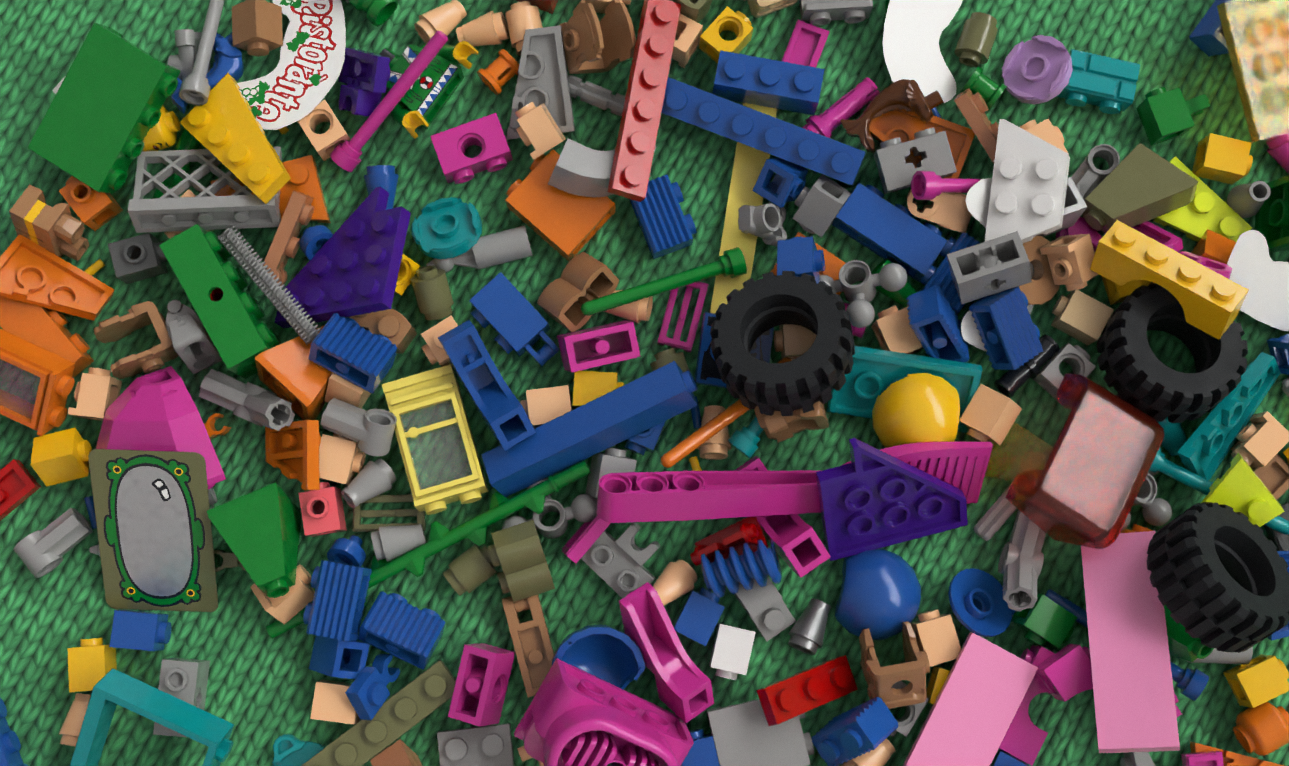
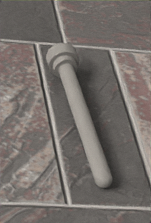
M210 0L192 73L182 80L179 91L180 98L187 103L204 105L208 101L211 88L206 75L225 0Z

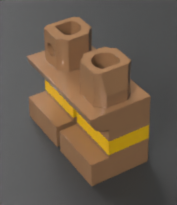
M30 184L9 211L17 236L19 234L25 236L60 258L64 254L79 261L89 247L88 239L82 237L85 229L82 221L72 217L69 204L58 203L54 207L47 205L43 191Z

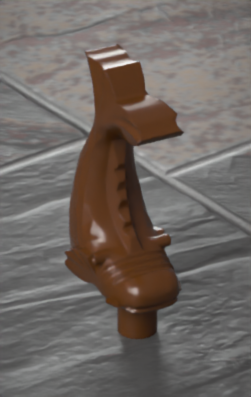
M901 79L877 94L861 117L856 120L841 119L840 122L847 131L848 136L859 137L865 150L874 153L875 144L869 130L872 119L895 109H905L907 112H915L923 122H929L933 118L931 109L944 102L937 90L924 97L915 80Z

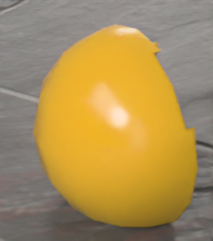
M929 373L907 374V377L890 384L880 396L878 395L872 409L873 428L880 442L886 448L917 442H955L959 425L960 399L957 389L944 378Z

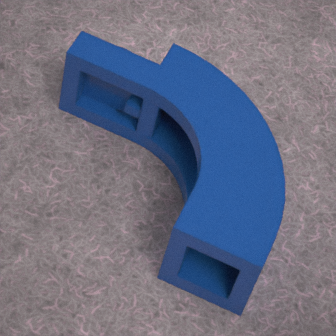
M470 320L438 337L459 379L504 451L536 433L523 406L504 381Z

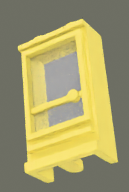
M451 364L381 384L389 412L393 413L397 419L395 434L415 508L419 512L425 511L426 515H431L446 510V504L460 501L461 504H469L482 499L481 494L489 491L457 378Z

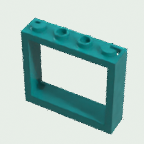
M112 668L93 687L70 766H98L117 705L208 746L209 748L202 766H220L221 762L223 763L233 747V741L229 740L234 724Z

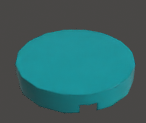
M455 197L443 198L429 203L421 209L422 214L418 219L415 217L413 220L411 231L419 251L428 257L447 259L466 253L477 243L482 234V221L477 209L470 202L467 204L462 202L460 198Z

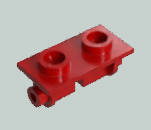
M757 516L738 521L694 543L696 547L694 552L690 554L692 562L698 566L701 564V554L704 553L710 562H714L716 550H719L724 559H727L729 547L732 546L738 555H742L744 543H748L753 552L757 551V541L760 539L767 548L769 546Z

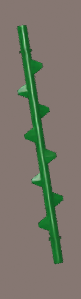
M583 460L555 476L550 475L548 476L549 479L510 499L498 492L493 493L489 510L451 530L438 521L431 523L430 541L392 561L387 562L386 558L377 560L376 556H373L372 573L368 589L404 570H408L417 577L423 575L427 558L465 538H468L480 547L485 545L488 526L524 507H527L536 514L542 513L546 496L555 491L556 493L560 492L561 488L591 473L586 461ZM366 596V602H365V604H364V607H366V605H367V596ZM306 607L285 625L279 620L267 625L268 635L273 639L304 623L303 616Z

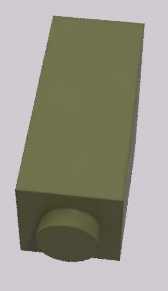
M1139 143L1085 198L1087 208L1083 212L1082 217L1085 218L1087 224L1093 229L1102 230L1105 233L1117 220L1132 228L1188 205L1194 199L1198 181Z

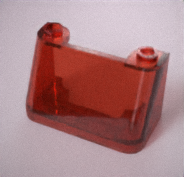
M1066 373L1058 389L1057 400L1064 408L1072 411L1043 470L1027 469L1019 473L1015 477L1005 498L1052 539L1095 549H1103L1110 546L1118 537L1164 438V429L1153 417L1087 377Z

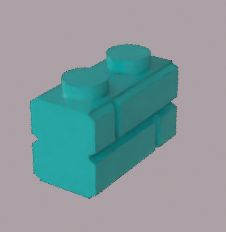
M1070 50L1069 54L1072 58L1073 71L1069 83L1057 97L1066 99L1065 102L1071 106L1082 107L1087 103L1099 106V110L1107 114L1124 112L1134 100L1140 64L1079 50Z

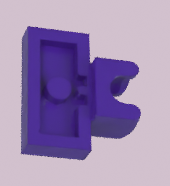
M345 48V60L338 82L347 85H341L339 110L351 111L354 115H371L381 102L382 93H386V85L390 79L389 57L355 48Z

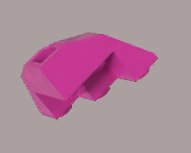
M172 366L136 378L106 409L96 449L197 452L204 457L206 462L208 489L215 486L216 483L226 480L200 413L182 378Z

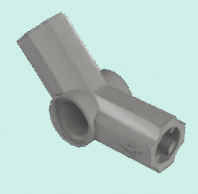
M211 369L200 385L199 397L231 410L233 415L261 427L265 426L279 431L285 426H290L295 414L292 411L291 402L279 398L277 394L250 382L245 384L222 372Z
M1022 506L1018 508L1010 540L1005 544L998 563V572L1003 574V600L1007 602L1009 609L1019 612L1027 608H1033L1037 601V579L1041 573L1044 561V554L1041 550L1051 515L1045 512Z

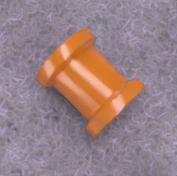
M501 49L498 52L499 56L485 69L480 68L477 71L482 82L496 95L502 92L501 87L514 75H518L519 63L505 49Z

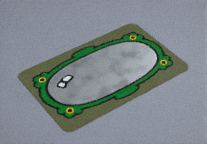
M92 450L88 455L106 603L114 609L215 611L218 608L211 520L207 515V510H210L204 457L197 452Z

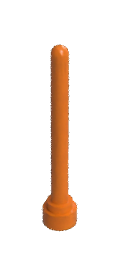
M784 357L777 363H785L792 360ZM740 399L665 453L661 457V464L666 468L674 466L750 409L742 405Z

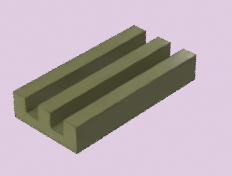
M378 495L363 503H410L414 500L412 495ZM359 504L356 508H353V532H375L379 530V527L417 524H422L423 530L426 531V512H419L417 509L361 510V504ZM417 517V523L361 524V518Z

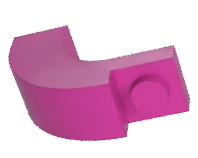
M755 456L734 471H767L760 458ZM798 514L757 516L763 534L770 543L771 539H773L778 554L800 578L831 557L814 529L804 522Z

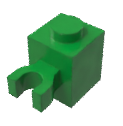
M1161 87L1145 95L1146 99L1136 109L1150 145L1153 146L1184 135L1195 126L1192 117L1202 114L1203 110L1208 109L1211 105L1206 94L1185 101L1180 87L1169 91L1165 87Z

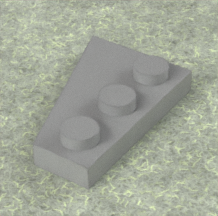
M561 25L525 30L506 140L520 138L516 130L520 127V124L517 121L518 117L515 112L531 102L536 107L544 103L562 133L575 131Z

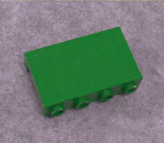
M94 22L33 136L28 149L97 192L115 193L126 182L127 170L131 162L141 154L144 148L143 140L149 129L158 123L161 117L160 109L166 98L170 97L176 90L180 70L166 65L122 38V34L114 29Z

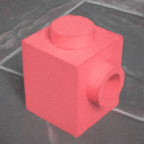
M320 482V490L298 493L305 536L315 537L347 531L340 488L330 487L329 482Z

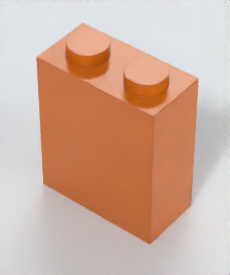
M552 149L547 155L542 154L534 160L530 166L531 172L523 181L518 179L509 187L506 192L508 197L505 201L508 209L569 262L616 212V206L607 196H578L549 185L548 182L560 157Z

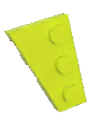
M1176 156L1169 161L1196 179L1198 184L1194 199L1188 205L1156 217L1153 220L1154 222L1177 229L1185 233L1186 237L1196 242H1199L1207 229L1237 242L1242 233L1252 229L1240 215Z
M1239 452L1230 462V468L1221 479L1217 478L1209 488L1210 492L1201 502H1212L1230 506L1235 513L1241 512L1248 517L1249 522L1253 525L1257 524L1259 527L1285 512L1280 503Z

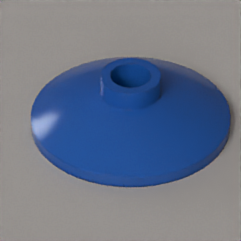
M974 568L962 570L953 577L949 585V601L955 616L964 627L979 636L994 637L1003 633L1010 625L1012 609H1009L1007 602L1003 600V586L989 573Z

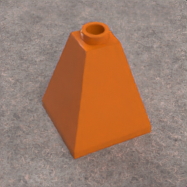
M298 336L259 353L254 359L260 381L273 393L277 394L279 398L291 402L292 410L302 420H316L325 404L329 377L333 372L309 360L311 343L306 345Z

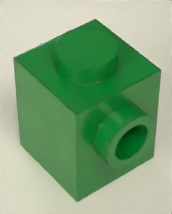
M1037 593V601L1034 607L1024 609L1021 612L1016 611L1011 622L1026 631L1024 638L1034 645L1044 647L1047 644L1060 648L1071 637L1074 630L1073 624L1078 617L1045 595Z

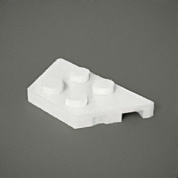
M999 119L985 242L1018 231L1022 243L1031 241L1036 235L1048 234L1062 228L1070 156L1063 150L1005 119Z

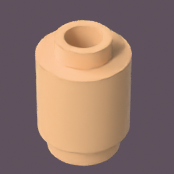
M529 1L514 3L510 6L511 10L505 13L512 48H516L517 55L521 56L525 30L543 28L539 8L531 5Z

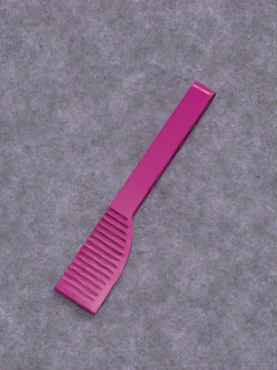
M917 442L880 449V451L961 489L966 497L967 504L978 502L993 444L991 442ZM823 470L610 473L602 476L599 480L596 513L599 518L610 523L688 521L821 513L816 472Z

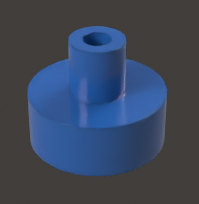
M323 225L306 228L300 239L301 251L311 260L333 236V233L328 227Z
M355 535L350 536L349 539H336L327 552L328 560L361 567L366 559V553L361 547L363 541Z

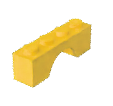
M1118 220L1099 240L1090 270L1119 286H1123L1132 280H1146L1162 286L1179 301L1187 323L1218 340L1236 319L1249 289Z

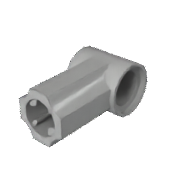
M1108 144L1095 146L1071 178L1084 201L1119 165L1120 156L1113 146ZM1100 157L1108 162L1109 169H1097L1093 164V158Z
M333 398L328 402L322 414L320 424L323 425V429L358 442V448L365 454L385 456L390 451L397 419L393 413L387 410L375 408L366 411Z
M70 508L43 530H37L27 535L16 544L13 550L33 576L40 578L60 565L64 559L62 556L93 531L86 518L75 508Z

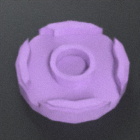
M1037 35L1025 43L1021 41L1006 56L1002 67V77L1004 78V84L1007 86L1006 89L1021 103L1035 105L1048 102L1059 95L1069 83L1073 71L1072 58L1063 43L1054 37Z

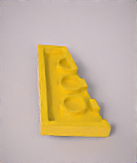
M227 73L210 90L207 103L196 105L179 123L259 199L267 204L291 177L274 147L266 138L265 131L253 115L248 101L241 94L236 80Z

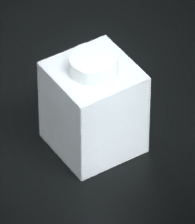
M718 623L709 662L710 667L716 668V676L736 680L738 674H747L756 632Z

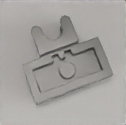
M637 522L632 523L617 540L605 530L581 558L622 599L630 592L635 591L647 582L650 584L655 579L643 565L660 548V544L657 541H653L645 548L638 547L634 541L635 535L640 530V525Z

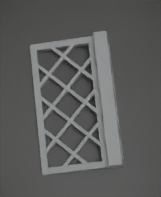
M275 146L274 149L282 161L281 146ZM208 149L142 151L137 159L133 199H130L128 203V213L136 233L185 231L196 224L200 225L204 230H221L235 226V229L278 227L281 222L279 209L280 190L265 204L256 195H252V191L246 185L242 187L234 181L236 176L230 170L226 174L217 167L221 162ZM188 162H199L202 164L201 167L190 175L181 169ZM163 163L167 166L155 176L147 172V164ZM211 171L219 179L205 188L198 180ZM176 173L183 179L172 189L162 184L164 180ZM226 185L236 191L231 196L214 195ZM191 186L200 192L195 197H179L181 193ZM155 187L164 194L160 198L143 199Z

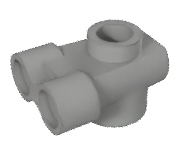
M192 29L174 31L175 43L179 54L170 55L168 58V65L180 70L178 78L181 80L187 78V75L192 73L202 32H194Z
M768 203L759 206L743 205L739 208L738 225L743 233L760 237L765 244L776 247L777 241L787 239V233L783 228V222L786 219V209L784 207L780 208L775 204Z

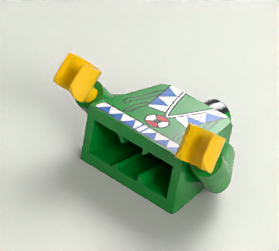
M467 41L459 42L456 46L444 45L391 111L390 114L393 120L403 126L413 138H417L418 135L415 129L420 125L428 129L464 79L461 66L458 64H461L466 69H470L472 63L467 60L468 56L471 54L478 55L479 52ZM410 44L401 56H398L388 48L381 51L379 55L390 58V79L386 85L385 96L426 44L420 47Z

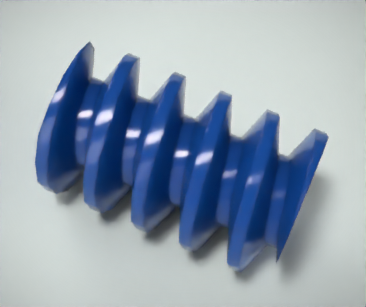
M761 539L758 540L757 551L755 552L752 551L748 543H744L742 555H738L733 546L729 547L727 559H724L721 552L716 550L714 562H710L705 553L701 554V567L705 584L709 593L711 594L713 590L718 598L725 595L726 587L732 594L738 593L740 583L747 591L753 589L754 579L760 587H764L767 585L768 575L775 584L781 582L782 571L773 539H771V548H767Z

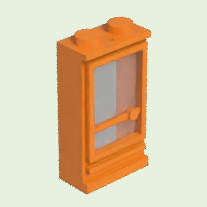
M0 329V414L36 430L39 436H43L53 428L61 426L68 413V409L65 408L67 397L75 383L74 378H72L75 363Z

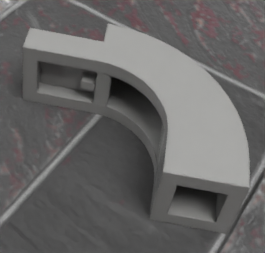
M567 138L548 184L578 196L605 197L614 195L607 191L615 149L610 151L594 150Z

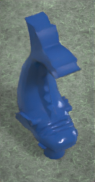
M232 32L225 38L217 33L213 46L215 62L213 63V68L206 75L211 89L227 73L237 81L244 72L242 53L233 46ZM177 78L178 85L171 98L173 105H176L184 114L188 103L179 96L182 80Z

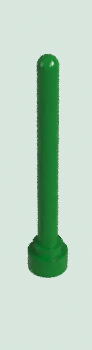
M739 247L724 251L723 255L718 257V261L587 301L582 304L581 312L586 316L594 315L721 274L724 277L730 275L731 278H735L747 273L746 262Z

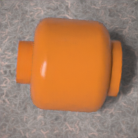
M1267 701L1255 708L1249 707L1237 714L1236 726L1233 727V731L1240 745L1248 753L1255 752L1260 756H1265L1289 743V714L1282 706L1276 708Z

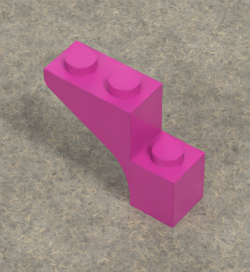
M647 582L635 591L627 594L626 597L619 601L624 632L640 648L645 666L655 675L659 699L685 723H688L714 704L711 679L695 665L686 653L656 589Z
M1068 644L1037 666L1038 675L1056 700L1066 702L1080 692L1093 689L1090 650L1086 646L1082 648L1077 644ZM1174 693L1176 716L1179 717L1182 713L1176 706V703L1179 701Z

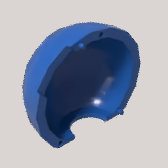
M883 548L867 550L844 558L842 588L835 610L837 621L849 633L858 637L863 629L869 628L872 640H885L901 633L903 622L909 621L911 623L916 618L920 605L921 586L914 569L901 556Z
M588 625L569 634L559 645L552 659V665L555 659L558 658L623 690L631 681H637L645 670V662L640 648L627 634L607 625Z

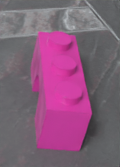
M1032 645L1030 650L1025 649L1020 658L1037 667L1055 653L1042 646ZM1037 672L999 747L1001 751L1033 766L1048 732L1032 723L1028 713L1029 704L1040 693L1046 692L1053 696Z

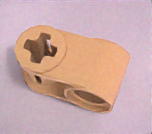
M909 191L907 206L912 215L934 222L944 228L966 233L972 215L967 209L965 194L941 193L930 200L932 201L931 206L925 205L923 210L917 209V202L913 200L912 191Z

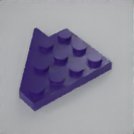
M376 187L285 287L288 288L286 292H291L288 296L293 294L291 299L296 298L293 303L298 301L299 303L296 306L302 305L299 310L304 308L302 313L307 311L304 316L309 314L310 317L308 319L313 318L311 322L328 321L334 313H338L340 317H350L391 309L411 213L402 206L386 210L389 193L382 187ZM277 310L274 323L282 328L292 327Z
M856 438L849 439L850 464L816 472L825 547L831 556L829 558L830 561L968 525L967 501L961 489Z

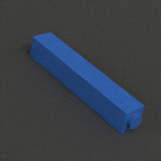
M673 361L535 428L536 433L506 451L500 445L481 454L490 485L500 494L508 497L550 475L556 474L697 406L698 404L693 392L698 390L689 370L683 372L678 364Z

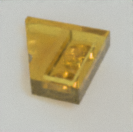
M1016 422L1012 425L1001 446L988 440V442L993 444L985 478L1053 485L1058 449Z

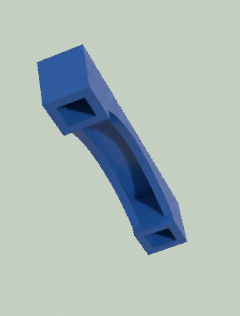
M668 77L661 113L849 185H854L866 154L865 151Z

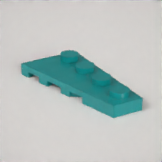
M1261 352L1254 361L1250 362L1246 367L1245 373L1242 374L1241 381L1237 387L1216 405L1179 449L1177 454L1187 470L1207 480L1211 479L1237 440L1236 436L1246 426L1281 372L1274 356Z

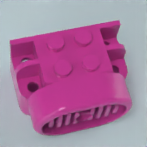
M558 658L555 659L514 731V737L524 741V748L528 755L543 762L544 766H681L694 744L686 723L676 714Z

